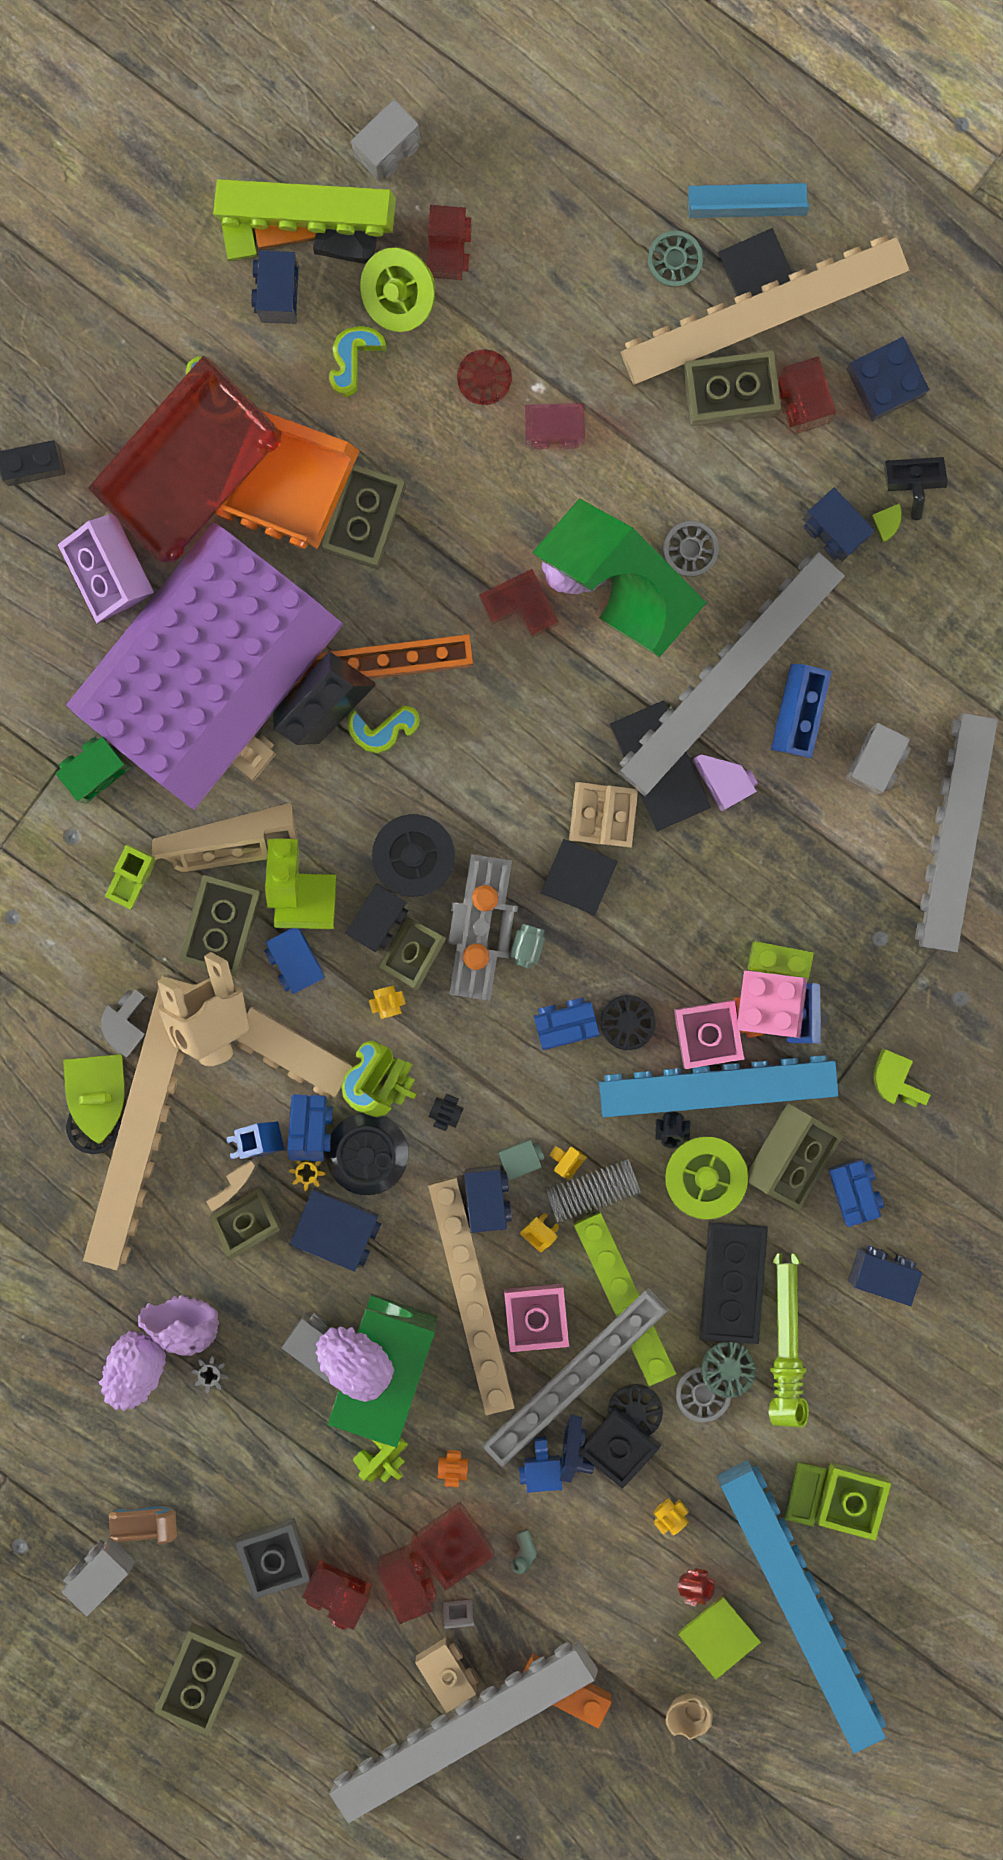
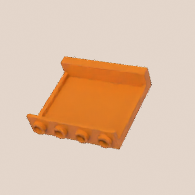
M249 406L245 417L253 422L219 503L209 500L208 504L217 509V516L232 522L235 517L241 520V525L256 531L258 527L266 529L264 532L266 535L277 540H281L282 536L290 538L289 543L305 550L308 545L318 549L360 450L342 439Z

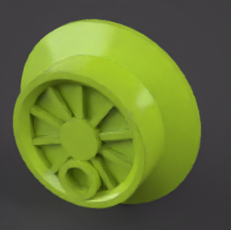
M393 247L377 252L368 260L361 275L360 292L367 312L376 323L391 331L405 332L420 326L429 316L435 299V281L430 269L420 257L407 249Z
M698 1137L685 1142L672 1154L666 1168V1187L671 1200L687 1215L698 1219H715L730 1213L742 1201L748 1185V1170L742 1155L730 1143L716 1137Z

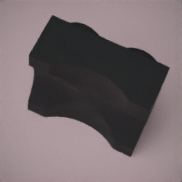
M326 229L325 233H316L313 251L316 255L366 264L375 253L377 237L365 234L366 231H354L353 235L337 233V230Z

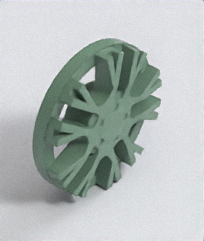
M668 231L661 234L653 241L648 252V266L651 274L657 281L668 287H680L689 284L697 277L703 263V253L699 243L693 236L683 231ZM677 236L676 246L671 247L668 244L667 238ZM682 239H687L688 241L684 248L679 247ZM660 242L667 248L666 252L658 246ZM694 245L697 254L687 255L686 249ZM653 252L662 254L663 259L653 261ZM687 260L698 261V264L694 265L686 262ZM664 263V268L659 271L655 270V267ZM683 268L691 269L693 271L692 275L687 278L683 273ZM667 270L672 273L670 281L661 277ZM675 272H680L681 281H676Z
M723 1342L716 1344L706 1352L702 1360V1378L709 1390L720 1397L733 1398L742 1395L754 1383V1378L756 1377L755 1361L753 1362L748 1350L744 1346L738 1345V1343ZM728 1347V1357L723 1355L721 1348ZM735 1350H737L739 1352L736 1358L734 1359L732 1357L734 1355ZM715 1353L721 1360L718 1361L712 1354ZM742 1356L746 1359L747 1365L740 1364ZM708 1362L716 1365V1371H707ZM741 1369L749 1370V1374L741 1373ZM717 1374L719 1379L712 1383L710 1378ZM739 1377L747 1380L743 1387L739 1383ZM721 1381L726 1382L725 1392L718 1389ZM731 1381L734 1382L736 1392H733Z

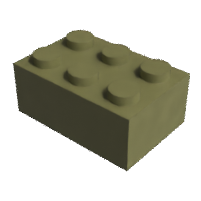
M774 350L686 361L683 371L691 427L779 415L781 403Z
M354 464L328 524L321 545L322 551L379 570L406 489L405 481Z
M203 875L179 961L207 968L204 956L212 952L228 961L232 976H239L263 891Z
M192 1623L154 1713L208 1736L241 1661L246 1645Z

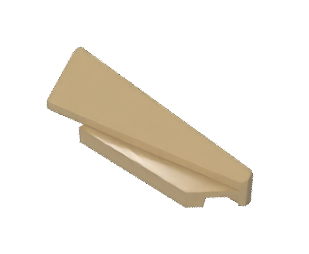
M286 803L154 838L152 840V856L156 857L155 860L164 858L172 862L174 869L181 872L266 860L268 839H297L292 804Z

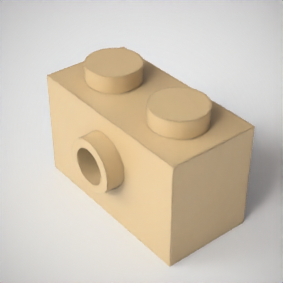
M445 1637L416 1655L415 1663L445 1712L448 1713L461 1703L477 1694L476 1684L479 1682L470 1667L466 1669L460 1659L463 1658V1655L456 1643L450 1644Z

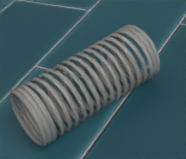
M630 1160L621 1161V1168L616 1163V1170L613 1165L610 1166L611 1171L606 1166V1173L601 1168V1175L596 1170L597 1179L592 1171L591 1178L586 1173L587 1182L584 1176L581 1175L582 1184L580 1179L576 1177L577 1186L574 1179H571L573 1190L567 1180V1189L564 1183L561 1182L563 1193L558 1184H556V1189L553 1185L546 1188L557 1222L567 1221V1213L571 1219L573 1214L577 1217V1210L582 1215V1208L587 1214V1206L591 1212L593 1210L592 1205L597 1210V1203L602 1208V1201L607 1207L606 1197L611 1205L613 1203L612 1198L615 1203L618 1201L616 1194L619 1200L622 1201L621 1192L627 1200L626 1190L631 1198L632 1195L635 1197V1195L641 1194Z

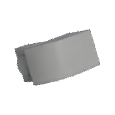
M135 989L133 993L128 990L118 1002L122 1007L118 1010L112 1004L108 1005L102 1016V1031L106 1040L126 1058L133 1054L146 1035V1031L130 1019L148 997L140 989Z

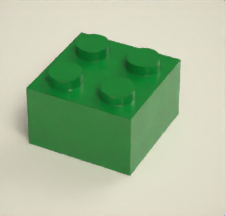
M95 736L82 746L84 750L77 757L71 755L58 765L60 770L55 774L77 802L87 804L132 768L117 748L104 737L97 739Z

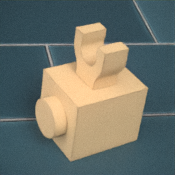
M262 734L258 738L253 736L232 764L251 780L255 781L275 757L276 753L271 750L274 744Z

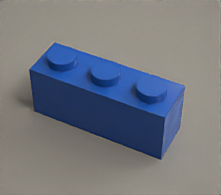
M790 664L771 750L812 758L832 671L809 665Z

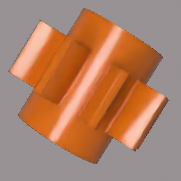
M447 1450V1457L439 1456L437 1479H445V1487L459 1488V1480L467 1481L468 1459L461 1458V1451Z

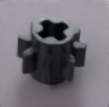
M446 1094L444 1099L436 1097L429 1114V1118L435 1120L433 1127L443 1131L447 1130L448 1125L456 1128L464 1107L457 1105L459 1098Z
M668 1112L663 1115L662 1120L656 1119L655 1139L661 1140L662 1145L667 1148H679L683 1145L684 1141L690 1140L691 1121H684V1116L681 1113Z

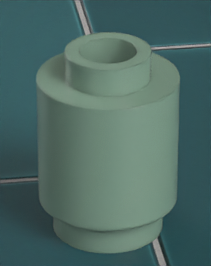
M522 924L521 929L517 930L510 957L515 958V965L531 969L532 963L538 965L545 942L543 937L545 930Z

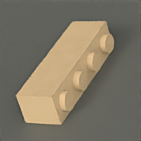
M255 1007L249 1009L247 1013L249 1031L247 1034L236 1039L239 1041L236 1045L237 1047L249 1054H252L253 1051L260 1053L264 1056L263 1062L275 1069L279 1065L289 1070L288 1076L301 1084L305 1080L315 1085L314 1092L321 1096H326L327 1099L330 1095L333 1097L338 1095L342 1088L344 1076L355 1065Z

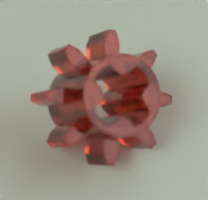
M695 1568L694 1571L688 1569L687 1573L680 1577L678 1591L680 1596L686 1597L685 1604L697 1607L699 1604L705 1605L706 1601L713 1597L715 1584L712 1578L707 1577L708 1571Z

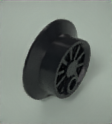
M408 814L391 820L380 830L373 844L372 862L378 878L391 891L403 896L419 897L434 892L446 882L454 866L455 851L450 835L440 823L424 815Z
M360 1113L346 1118L333 1130L331 1134L330 1152H326L327 1165L333 1178L344 1189L359 1195H375L390 1189L402 1177L408 1162V1145L404 1134L393 1121L384 1116L373 1117Z

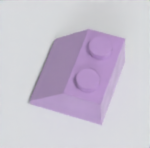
M702 754L692 760L721 811L757 792L754 786L758 783L750 769L745 771L742 765Z

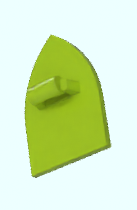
M122 1054L63 1060L65 1093L69 1111L78 1127L98 1144L103 1142L113 1131L124 1107L125 1084Z

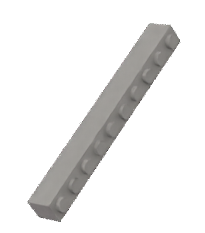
M820 552L814 558L809 554L798 565L797 568L801 572L793 580L788 576L778 587L777 590L781 594L773 602L769 598L759 608L758 612L761 616L756 622L753 623L749 620L739 630L738 634L742 637L737 643L733 645L729 642L718 655L722 659L714 667L710 663L698 676L702 679L698 686L694 689L690 685L681 694L679 699L682 703L676 710L670 707L662 715L659 721L663 724L656 732L650 729L639 741L643 745L636 754L630 751L619 763L623 767L619 774L641 794L646 796L845 576Z
M578 1640L571 1645L569 1642L560 1645L555 1649V1654L545 1659L543 1656L536 1659L529 1665L530 1669L522 1674L519 1671L512 1673L504 1680L505 1683L498 1688L494 1685L490 1686L480 1694L481 1698L474 1702L467 1700L461 1703L455 1709L456 1712L447 1717L446 1714L437 1717L431 1722V1727L424 1731L421 1728L413 1731L407 1736V1741L398 1745L395 1742L382 1751L383 1755L376 1759L369 1757L358 1765L359 1769L352 1773L345 1771L334 1779L335 1784L329 1794L347 1823L354 1821L595 1681L598 1669L581 1642Z

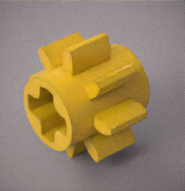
M394 985L373 991L375 998L369 1000L372 1014L379 1012L380 1019L402 1014L400 1006L406 1004L403 991L396 992Z
M295 1160L298 1167L289 1169L290 1173L296 1174V1179L292 1184L303 1183L304 1191H307L309 1184L312 1182L315 1186L319 1187L320 1182L317 1177L326 1175V1171L319 1170V1165L322 1162ZM306 1164L310 1165V1170L315 1171V1174H312L309 1179H305V1174L300 1173V1170L304 1169Z
M668 1498L654 1510L653 1514L657 1517L653 1521L654 1525L663 1535L667 1531L672 1535H676L689 1522L685 1516L689 1513L688 1508L680 1499L673 1503Z

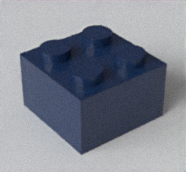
M259 250V258L253 260V278H255L257 289H252L251 305L254 307V313L258 314L260 321L263 323L296 324L299 264L295 252Z
M904 336L850 362L846 369L872 422L924 397L930 390Z
M835 487L817 502L802 519L806 523L803 527L807 533L814 539L819 537L825 544L823 547L825 552L833 560L838 558L841 562L850 556L875 531Z
M500 1165L465 1169L471 1233L507 1229V1222L512 1221L510 1201H504L503 1192H509L506 1172H501Z
M868 1245L867 1249L858 1248L848 1282L854 1288L912 1306L923 1272L916 1267L917 1263L913 1262L910 1258L896 1254L893 1259L888 1257V1253H885L884 1250Z

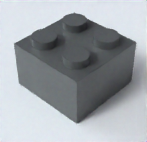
M294 1518L238 1536L235 1545L253 1599L311 1580V1567Z

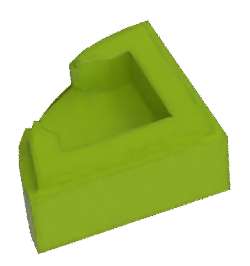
M900 504L871 516L882 543L889 540L900 526L902 518Z

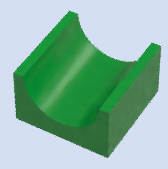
M580 498L532 552L542 562L591 591L600 583L612 577L611 595L599 619L608 627L659 658L707 603L633 527Z
M371 1294L358 1333L366 1334L367 1338L372 1342L382 1346V1350L387 1353L388 1359L392 1361V1366L395 1369L392 1375L393 1379H391L390 1384H388V1387L377 1399L364 1402L352 1399L339 1390L327 1425L397 1448L435 1334L438 1316Z

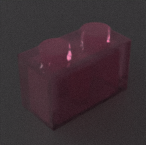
M584 403L525 405L526 445H532V449L536 450L549 449V444H561V448L564 449L579 448V444L585 442Z

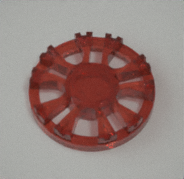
M487 349L477 350L468 354L460 363L457 371V383L463 396L470 402L477 405H491L499 402L508 393L512 383V372L506 359L499 353ZM485 355L484 364L480 365L477 363L476 356ZM491 356L495 357L492 367L487 365ZM469 361L477 367L475 370L467 364ZM501 362L506 370L496 372L494 368ZM463 370L470 371L473 376L469 379H462ZM496 376L507 377V381L496 380ZM473 381L475 385L465 390L464 385ZM494 384H499L504 388L499 395L492 389ZM476 388L482 390L480 399L471 396ZM490 389L492 399L486 400L485 390Z

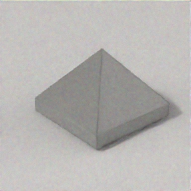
M472 1599L443 1602L445 1629L474 1626Z

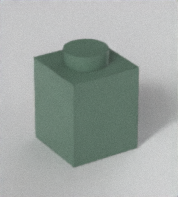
M531 1138L498 1151L509 1180L542 1168L540 1160L545 1159L539 1142L533 1144Z

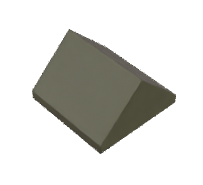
M407 916L379 968L412 988L419 990L447 938Z
M260 1187L210 1216L229 1260L278 1232L284 1226Z

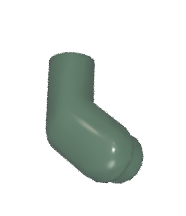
M528 1529L515 1533L520 1547L510 1565L511 1570L515 1574L526 1573L537 1556V1551Z

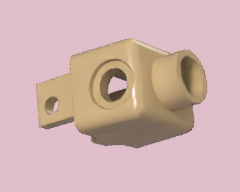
M210 952L204 956L210 976L205 981L182 992L181 986L165 977L157 981L163 1003L158 1006V1010L170 1042L179 1050L194 1059H198L205 1066H215L228 1061L233 1055L231 1042L247 1034L249 1031L243 991L240 987L234 985L228 961Z

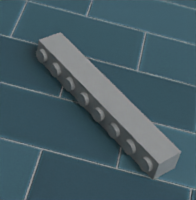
M966 713L958 715V720L953 719L950 736L955 737L953 749L948 748L945 765L950 766L948 778L943 777L940 794L945 796L943 807L938 806L935 823L939 824L938 836L933 835L930 852L934 853L933 865L928 864L925 881L929 882L928 894L923 893L920 910L924 911L923 923L918 922L915 939L919 940L920 947L958 953L998 719Z

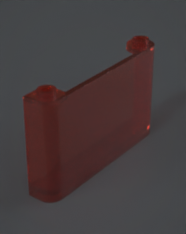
M202 356L88 489L157 561L164 563L169 561L175 562L183 555V548L268 453L273 452L279 447L282 432L210 358Z

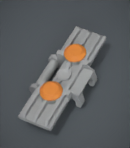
M471 854L464 903L452 902V923L450 934H447L446 943L457 945L450 995L490 1001L497 957L510 959L511 953H508L514 912H518V906L505 904L512 860ZM493 909L503 910L497 951L487 949Z

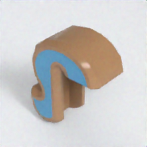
M168 1506L113 1510L109 1514L110 1539L114 1542L158 1539V1545L172 1542L178 1535L176 1511Z

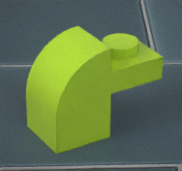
M130 844L125 845L113 870L115 875L104 897L132 910L144 884L151 875L156 857Z
M882 1048L873 1070V1082L879 1095L892 1104H895L898 1095L901 1094L900 1101L917 1108L918 1103L927 1105L930 1094L904 1083L913 1061Z

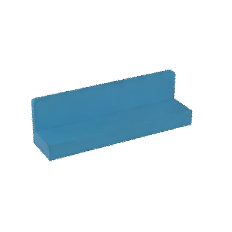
M807 183L689 186L688 188L689 218L806 216L809 210Z

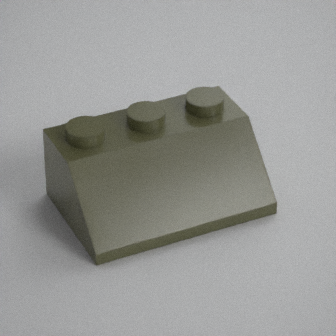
M788 1103L779 1115L778 1121L771 1133L765 1139L754 1162L750 1165L748 1182L764 1193L800 1211L844 1135Z

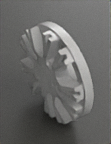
M685 521L673 527L667 534L663 552L666 562L678 574L694 577L704 574L714 565L718 557L719 545L714 532L708 526L697 521ZM687 526L697 527L694 537L688 535ZM677 530H682L686 537L684 540L681 539ZM704 530L707 534L700 541L697 537ZM671 537L680 542L678 547L668 546ZM712 539L714 549L703 548V542ZM679 550V555L669 556V552ZM702 552L713 555L712 559L701 556ZM677 558L684 559V565L681 569L673 563ZM697 559H701L707 566L698 570L695 562ZM687 561H692V572L687 571Z
M694 1367L688 1370L678 1381L676 1387L677 1404L682 1413L691 1420L697 1422L716 1420L725 1413L731 1398H726L725 1401L715 1399V1394L709 1390L705 1382H701L697 1378L696 1373L701 1372V1367ZM707 1367V1371H716V1369ZM717 1374L713 1382L719 1379ZM689 1376H692V1378L697 1382V1384L692 1386V1384L687 1380V1378ZM723 1382V1384H724V1386H725V1390H721V1391L725 1392L727 1385H726V1382ZM683 1384L691 1388L690 1393H681ZM692 1396V1401L682 1404L681 1400ZM713 1402L721 1407L715 1414L710 1409V1404ZM693 1404H697L699 1407L696 1415L687 1411ZM702 1407H707V1417H702Z

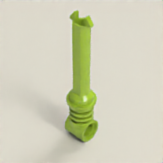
M777 1253L773 1259V1264H777L778 1357L774 1360V1367H770V1372L774 1375V1379H777V1382H774V1386L778 1387V1389H774V1394H778V1396L774 1397L770 1403L769 1418L773 1426L803 1428L808 1421L809 1407L807 1401L800 1396V1394H803V1389H800L803 1386V1382H800V1379H803V1375L807 1372V1367H803V1361L798 1355L797 1264H801V1260L796 1253L791 1254L792 1263H782V1253Z

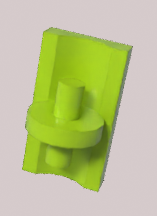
M394 1059L385 1073L389 1076L384 1085L379 1083L373 1095L390 1107L393 1101L402 1105L406 1096L415 1099L417 1093L410 1090L415 1079L407 1076L413 1064L404 1059Z
M400 1438L398 1446L395 1448L372 1440L381 1449L375 1457L367 1449H363L353 1458L356 1466L361 1471L358 1476L363 1481L368 1480L372 1483L378 1476L384 1483L391 1476L400 1480L403 1474L399 1468L405 1460L399 1454L408 1446V1443L403 1438Z

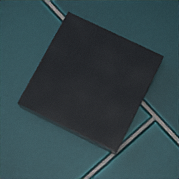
M773 228L718 252L737 297L747 292H751L752 297L763 293L762 286L778 280L779 285L789 282L788 275L793 274Z
M563 839L541 893L596 915L618 861Z
M615 1407L584 1441L583 1446L579 1447V1453L623 1489L660 1449L661 1444Z

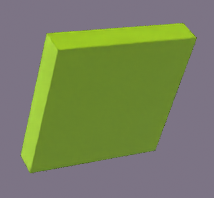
M299 874L297 908H275L274 927L334 929L337 876L332 874Z
M723 1595L678 1632L681 1639L715 1679H718L761 1643V1640Z

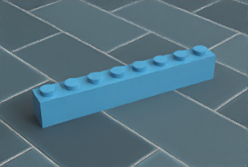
M827 1055L810 1056V1062L801 1063L798 1062V1058L780 1059L781 1064L769 1065V1060L752 1061L751 1067L740 1068L739 1063L722 1064V1070L710 1071V1065L695 1067L693 1072L681 1073V1068L664 1069L663 1075L652 1076L651 1071L634 1072V1078L623 1079L622 1073L604 1075L605 1080L599 1081L601 1113L604 1118L838 1097L836 1062L828 1060Z

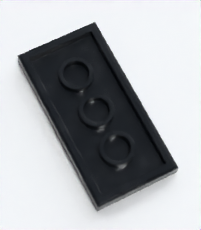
M664 700L609 724L623 757L630 751L636 754L643 746L639 742L650 729L656 732L663 724L659 719L668 710ZM687 752L679 758L646 796L640 793L656 832L711 808Z
M708 1222L700 1340L759 1344L768 1226Z

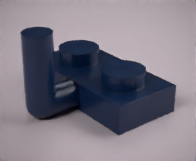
M570 1415L564 1430L559 1481L571 1483L576 1472L593 1474L594 1465L591 1462L583 1461V1455L579 1454V1446H583L586 1430L581 1429L582 1417Z

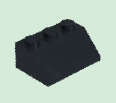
M329 651L274 710V730L296 745L319 744L376 684Z

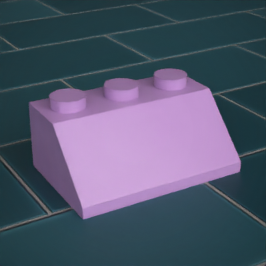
M115 513L89 520L58 544L96 624L139 604L154 593Z

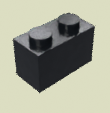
M55 440L0 451V472L2 481L7 486L66 475L60 445Z
M376 883L345 934L374 952H377L379 948L384 950L393 937L389 933L394 923L400 925L409 911L404 908L407 902Z

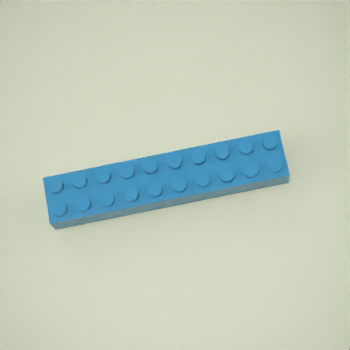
M746 1460L718 1474L717 1478L853 1753L855 1754L885 1739L886 1737L882 1729L887 1727L876 1703L869 1704L874 1699L863 1676L856 1677L857 1674H860V1671L850 1650L843 1651V1648L847 1647L837 1624L830 1625L829 1623L834 1619L823 1596L818 1599L816 1595L820 1594V1590L810 1570L805 1573L803 1571L807 1564L797 1544L791 1546L789 1543L794 1538L784 1518L778 1520L776 1517L781 1512L771 1492L764 1493L763 1491L767 1484L758 1465L752 1467L749 1460Z

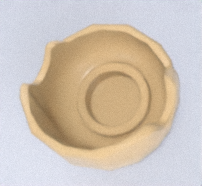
M688 1693L676 1697L666 1712V1725L673 1736L683 1735L691 1740L705 1734L712 1725V1708L704 1698L696 1694Z

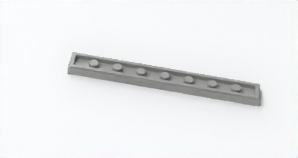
M647 1288L482 1445L484 1450L503 1467L669 1309Z

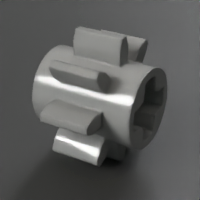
M214 1354L211 1356L210 1361L207 1362L201 1357L198 1360L201 1369L195 1368L192 1370V1374L198 1375L195 1386L200 1384L206 1386V1393L214 1385L217 1389L221 1390L223 1385L220 1382V1378L228 1379L229 1377L228 1373L223 1372L226 1361L218 1363L215 1361L216 1357ZM209 1367L213 1368V1373L218 1374L212 1380L208 1379V1374L203 1373Z

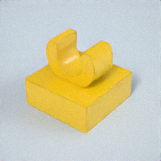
M555 1146L549 1156L559 1162L554 1171L568 1180L572 1179L587 1158L582 1152L573 1147H570L565 1152L563 1149Z
M546 1213L538 1218L535 1217L519 1233L540 1253L552 1245L558 1237L555 1234L559 1229L557 1223L550 1229L543 1223L544 1219L548 1216Z

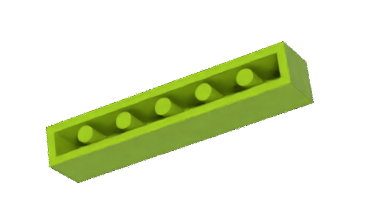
M217 179L213 215L222 222L223 226L232 228L240 227V224H250L255 229H268V225L279 226V229L285 231H296L297 227L308 228V231L315 233H325L326 229L337 230V233L353 235L354 231H366L365 234L369 236L381 237L383 233H393L396 197L390 189Z
M598 1210L573 1223L610 1304L618 1317L640 1295L602 1213ZM653 1325L631 1345L649 1387L676 1375L675 1369Z

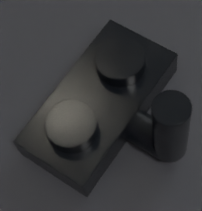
M944 457L885 461L884 470L887 491L912 490L911 518L916 521L922 519L925 503L924 489L947 487L948 480Z

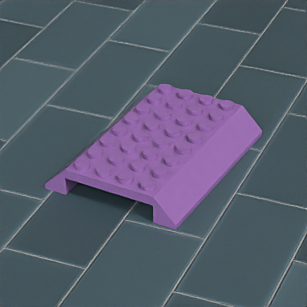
M213 522L66 706L153 779L195 810L343 626V623L228 531Z

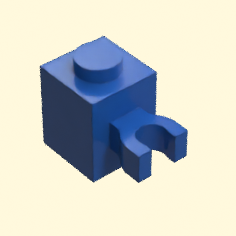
M278 1121L257 1123L234 1130L235 1136L226 1138L227 1143L236 1142L238 1146L237 1151L230 1154L231 1159L262 1157L284 1150Z
M546 1436L535 1437L536 1457L525 1458V1466L519 1467L520 1484H526L527 1493L562 1490V1481H559L561 1469L560 1455L548 1456Z

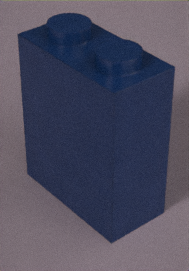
M314 1187L290 1245L355 1272L358 1265L364 1267L370 1250L365 1249L369 1238L375 1240L382 1223L377 1222L379 1214Z

